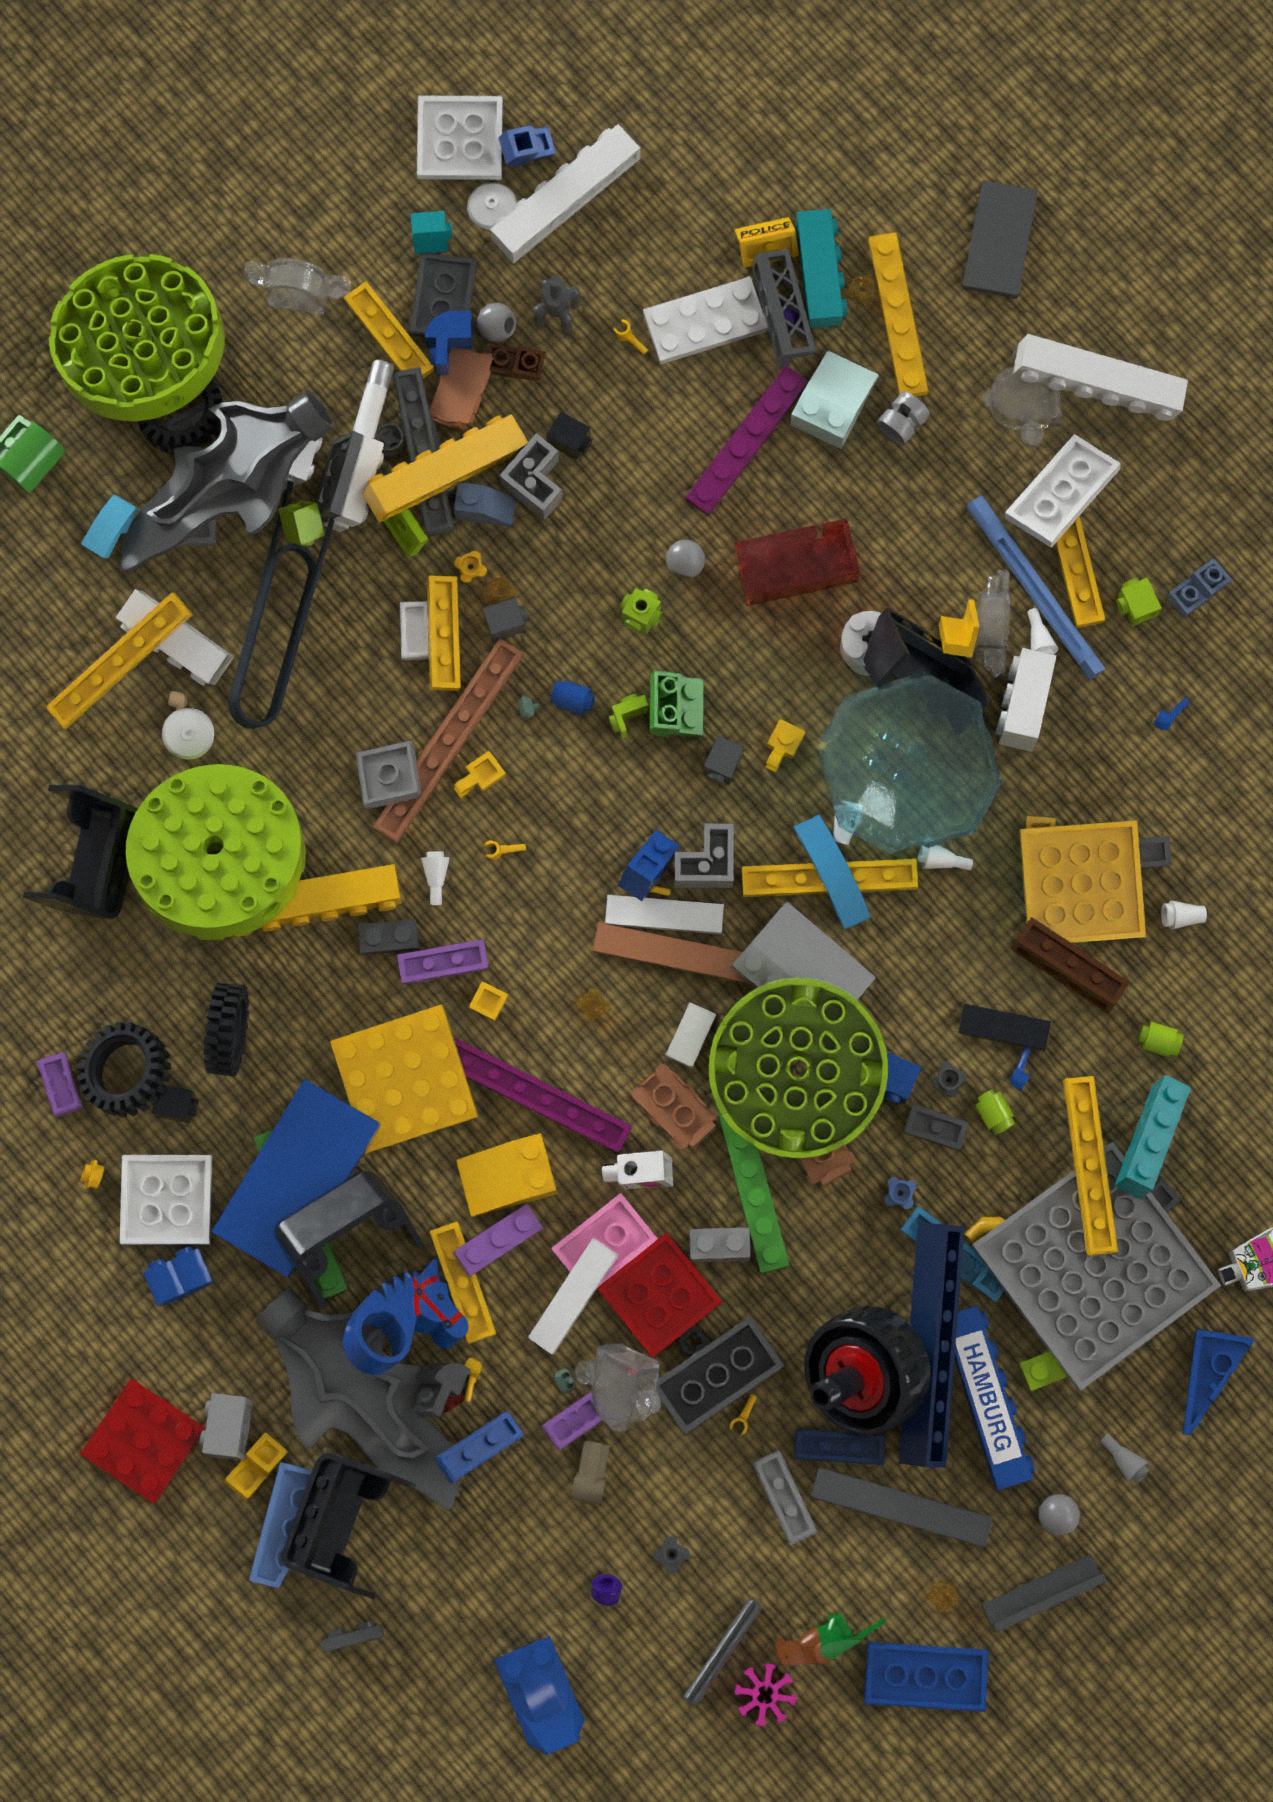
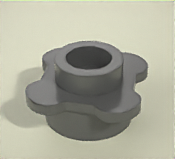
M948 1062L943 1063L940 1066L941 1071L938 1076L932 1079V1085L936 1089L944 1090L948 1097H955L958 1094L959 1086L967 1079L966 1073L952 1067ZM950 1077L952 1078V1082L949 1083L946 1079Z
M670 1536L665 1539V1544L661 1549L654 1551L653 1556L655 1561L662 1562L666 1566V1570L669 1573H675L678 1571L679 1564L683 1560H687L690 1553L687 1548H682L677 1543L675 1537ZM670 1552H674L673 1558L669 1557Z

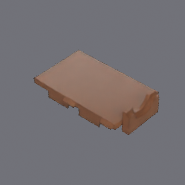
M451 348L449 353V375H440L433 402L429 406L431 420L435 422V425L464 431V424L470 425L473 423L482 399L480 394H483L491 373L489 369L493 360L492 354L486 352L481 354L463 350V348Z
M661 1063L655 1069L656 1072L651 1074L640 1087L637 1086L630 1092L631 1097L652 1117L650 1120L657 1127L660 1126L675 1141L673 1144L680 1151L682 1149L685 1150L688 1146L694 1150L708 1134L717 1128L713 1122L718 1118L719 1114L712 1107L709 1109L694 1093L695 1090L689 1084H686L666 1064Z
M846 1145L824 1155L798 1158L807 1173L805 1177L809 1184L815 1185L820 1182L822 1188L839 1177L850 1174V1165L854 1164L857 1160L853 1152L848 1151Z

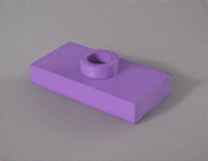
M66 1052L38 1060L37 1064L54 1117L83 1109Z
M590 1392L541 1427L557 1451H560L606 1419L608 1415L592 1392Z

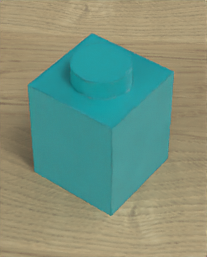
M445 211L411 213L414 254L448 251L447 240L453 239L451 222H446Z

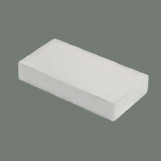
M427 601L400 602L402 660H428Z
M689 1003L665 1057L693 1068L716 1014L693 1003Z

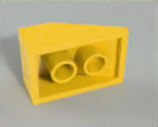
M541 1133L513 1140L456 1160L471 1218L557 1195Z

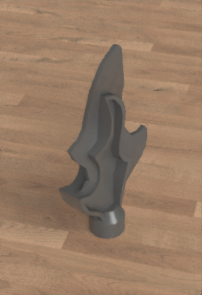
M305 390L290 401L287 406L264 408L240 401L222 402L209 408L221 420L222 430L219 438L207 448L183 446L174 449L176 466L172 477L140 510L122 542L121 568L126 572L133 571L144 563L176 549L205 524L222 515L239 514L244 520L246 532L254 535L262 530L274 516L294 460L310 441H317L335 427L330 414L320 400L312 392Z
M291 1288L283 1292L256 1319V1323L274 1339L286 1365L290 1384L293 1424L305 1447L313 1448L318 1438L331 1428L349 1433L381 1471L415 1483L414 1489L428 1495L443 1509H451L461 1485L462 1477L450 1484L434 1459L452 1446L425 1417H420L413 1412L419 1390L423 1386L421 1382L416 1380V1377L423 1368L416 1365L397 1363L390 1371L382 1375L363 1373L351 1364L343 1348V1335L352 1313L327 1315L313 1312L307 1308V1305ZM371 1323L369 1325H362V1336L368 1348L379 1356L389 1357L383 1352V1341L386 1336L381 1331L382 1329L371 1326Z

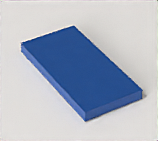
M867 1642L864 1704L986 1712L988 1650Z

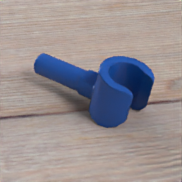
M1184 698L1172 709L1170 714L1161 710L1154 725L1163 730H1168L1174 719L1190 701Z
M1028 1047L1023 1048L1019 1064L1010 1077V1083L1019 1090L1023 1089L1030 1078L1028 1074L1023 1072L1031 1050Z

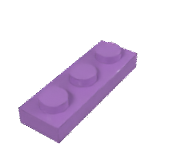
M483 939L397 955L402 985L489 970Z
M525 1204L452 1253L469 1278L541 1231L543 1227L528 1204Z

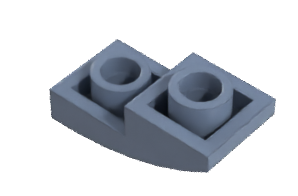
M1213 558L1196 570L1190 578L1170 591L1166 598L1179 614L1185 618L1222 590L1232 579Z

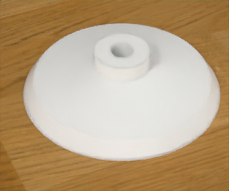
M485 183L478 186L470 194L467 202L468 215L477 226L490 230L492 229V224L499 217H506L513 211L517 200L514 193L508 187L499 183Z
M182 708L174 711L166 719L162 728V739L168 751L174 756L186 760L196 759L203 756L212 746L214 727L209 717L202 711L194 708Z

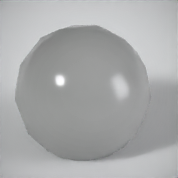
M491 303L480 310L477 317V328L485 339L491 342L505 341L515 331L516 317L508 306L502 303Z
M678 540L670 546L666 553V565L672 573L694 578L702 571L705 565V554L696 542L692 540Z
M1063 1494L1050 1495L1039 1507L1038 1519L1047 1533L1052 1535L1068 1534L1073 1532L1078 1526L1080 1510L1071 1497Z

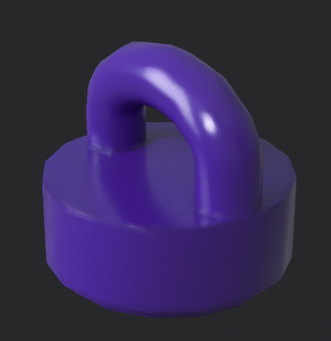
M599 1575L592 1582L591 1596L597 1603L602 1605H616L621 1596L622 1583L612 1575Z

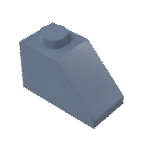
M458 482L454 506L455 519L512 527L516 498L488 486Z

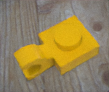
M779 719L766 746L773 751L766 762L765 768L776 773L784 756L793 759L806 731Z
M487 751L465 767L469 775L456 782L454 790L460 798L466 796L476 786L484 792L506 777V773L491 752Z

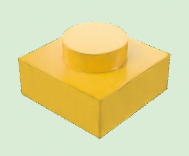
M482 981L469 1005V1009L495 1022L508 998V994Z

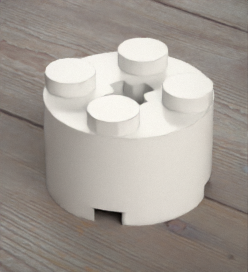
M865 611L855 614L843 629L840 642L841 657L855 673L870 676L864 668L863 658L867 650L866 641L870 640L877 619L881 614L880 612Z

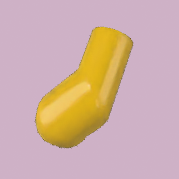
M982 1217L964 1233V1236L969 1242L974 1244L985 1234L1004 1222L1005 1219L1001 1217Z

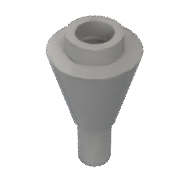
M1109 1434L1102 1438L1100 1443L1113 1455L1115 1462L1128 1483H1131L1133 1480L1139 1483L1149 1473L1146 1467L1150 1462L1127 1448L1121 1447Z

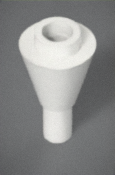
M1030 609L1027 613L1031 624V650L1054 655L1059 648L1042 623L1039 609Z
M928 841L926 846L921 845L918 854V862L922 863V869L956 867L971 870L973 865V859L956 856L951 851L931 841Z
M442 851L427 852V857L421 858L428 886H430V905H442V886L450 857H444V852Z

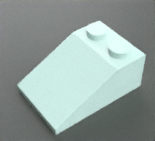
M827 351L793 410L790 425L842 449L879 375Z

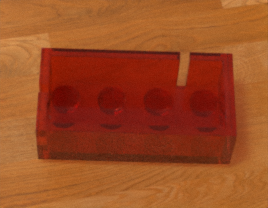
M847 518L823 523L820 531L821 538L817 539V527L814 525L734 542V556L739 576H741V586L746 606L857 583L860 570Z

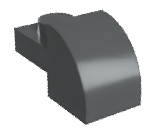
M433 1363L425 1366L416 1377V1380L423 1384V1388L417 1396L413 1412L420 1417H440L448 1396L460 1395L470 1369L460 1363Z

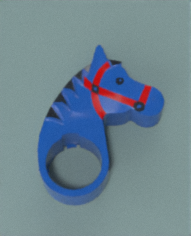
M433 1259L423 1270L407 1271L385 1281L353 1311L343 1335V1348L348 1360L358 1370L369 1375H382L390 1371L407 1355L414 1330L422 1334H429L434 1343L444 1349L451 1348L468 1332V1322L449 1298L446 1286L448 1282L438 1275L437 1259ZM371 1323V1326L382 1329L381 1331L388 1338L391 1345V1357L379 1356L368 1348L362 1336V1325H369Z

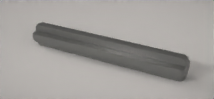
M753 1599L747 1600L684 1694V1699L694 1706L698 1705L761 1611L762 1606Z

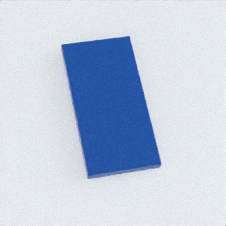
M304 1079L211 1232L289 1278L293 1268L275 1239L274 1230L277 1223L348 1179L381 1124Z

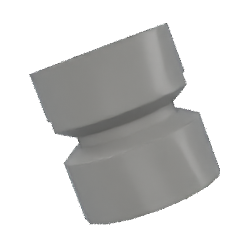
M902 391L891 405L893 409H887L877 420L876 424L881 432L891 441L905 446L914 435V428H920L930 416V412L918 398Z

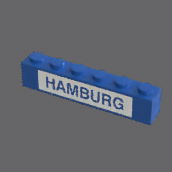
M977 1305L958 1311L954 1362L995 1491L1032 1480L1031 1474L1035 1473V1467L1031 1456H1025L1022 1444H1026V1439L1022 1427H1016L1013 1415L1017 1414L1012 1397H1006L1004 1386H1008L1003 1369L997 1368L994 1358L998 1357V1351L994 1340L989 1341L985 1329L989 1328L988 1319L984 1311L979 1312Z

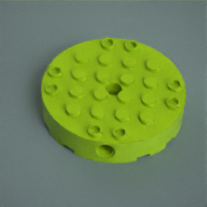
M131 254L102 262L78 277L69 286L70 291L62 302L58 301L51 318L52 327L49 337V347L53 362L70 394L85 408L103 417L120 421H145L168 415L195 399L210 383L220 365L224 351L225 333L215 300L209 288L197 273L187 266L184 267L175 263L171 258L150 254L149 257H134Z
M213 764L198 766L180 772L161 783L146 797L136 811L126 841V862L129 875L145 907L159 922L179 934L184 933L196 936L202 940H224V937L238 934L243 936L273 920L293 898L298 888L297 885L301 874L304 872L306 861L303 832L288 798L266 777L255 771L234 765ZM213 850H214V851L221 850V851H220L219 853H217V854H214V855L212 854V851H213Z
M792 977L771 981L743 996L730 1009L718 1027L709 1056V1081L712 1095L728 1125L754 1147L770 1154L788 1158H808L824 1155L855 1139L877 1113L885 1094L888 1079V1057L885 1041L878 1024L868 1009L857 998L841 987L830 982L808 977ZM798 1059L804 1061L807 1065V1071L800 1076L794 1075L790 1070V1064Z

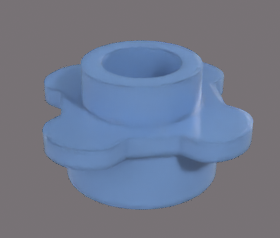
M896 1177L890 1178L887 1182L889 1191L888 1195L884 1198L885 1203L888 1206L899 1205L903 1209H910L913 1206L912 1195L916 1190V1184L911 1180L906 1182L898 1180ZM898 1191H902L903 1195L899 1196Z

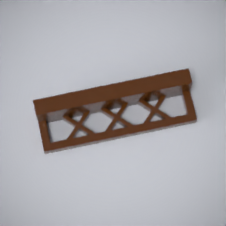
M1033 917L1029 919L1011 947L1012 951L1107 1014L1112 1010L1130 983Z

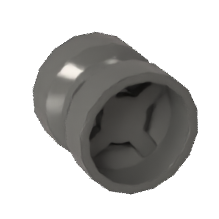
M385 423L377 429L375 440L384 443L382 449L384 458L393 459L398 457L404 449L401 428L393 423Z

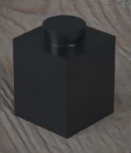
M561 411L546 435L549 444L576 460L581 452L585 454L588 451L593 440L590 438L589 426Z
M161 1085L166 1089L163 1094L156 1091L155 1096L159 1100L153 1104L152 1114L157 1118L190 1123L191 1116L196 1117L199 1099H195L196 1094L192 1090Z

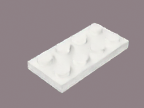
M751 277L643 309V315L660 365L768 332L765 317Z
M1074 434L1005 512V519L1052 548L1120 470V462Z

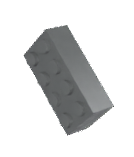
M749 1316L653 1382L651 1388L685 1437L782 1370L784 1365Z

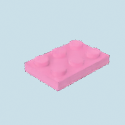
M620 1193L553 1246L551 1250L569 1272L572 1271L593 1238L616 1252L619 1256L600 1283L601 1285L658 1238L622 1193Z

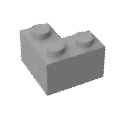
M536 433L499 475L500 486L544 521L563 500L562 489L546 477L559 462L558 450Z
M704 823V852H675L674 888H733L734 824Z

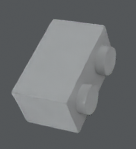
M749 1227L690 1229L691 1263L750 1261Z
M211 1393V1399L206 1402L204 1412L207 1419L206 1430H203L200 1436V1448H203V1454L209 1457L244 1461L254 1401L242 1396Z

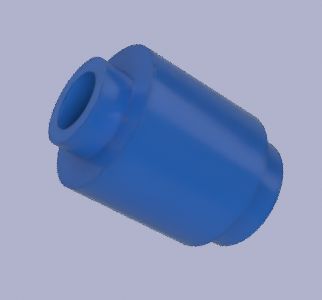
M564 680V682L556 681L551 693L550 702L556 704V708L583 716L586 711L590 712L592 710L595 695H591L592 689L567 680Z

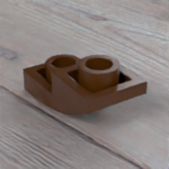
M489 342L487 353L493 356L489 369L491 371L490 374L525 380H540L546 352L519 345L515 349Z

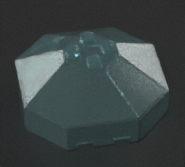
M924 672L885 683L880 688L875 686L844 696L816 748L838 826L889 854L919 844L930 848L947 842L946 840L975 833L1003 782L993 755L995 752L989 730L986 729L982 716L984 713L981 702Z

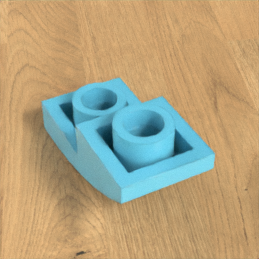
M113 495L95 518L81 545L103 558H109L120 534L127 533L139 508L121 497Z

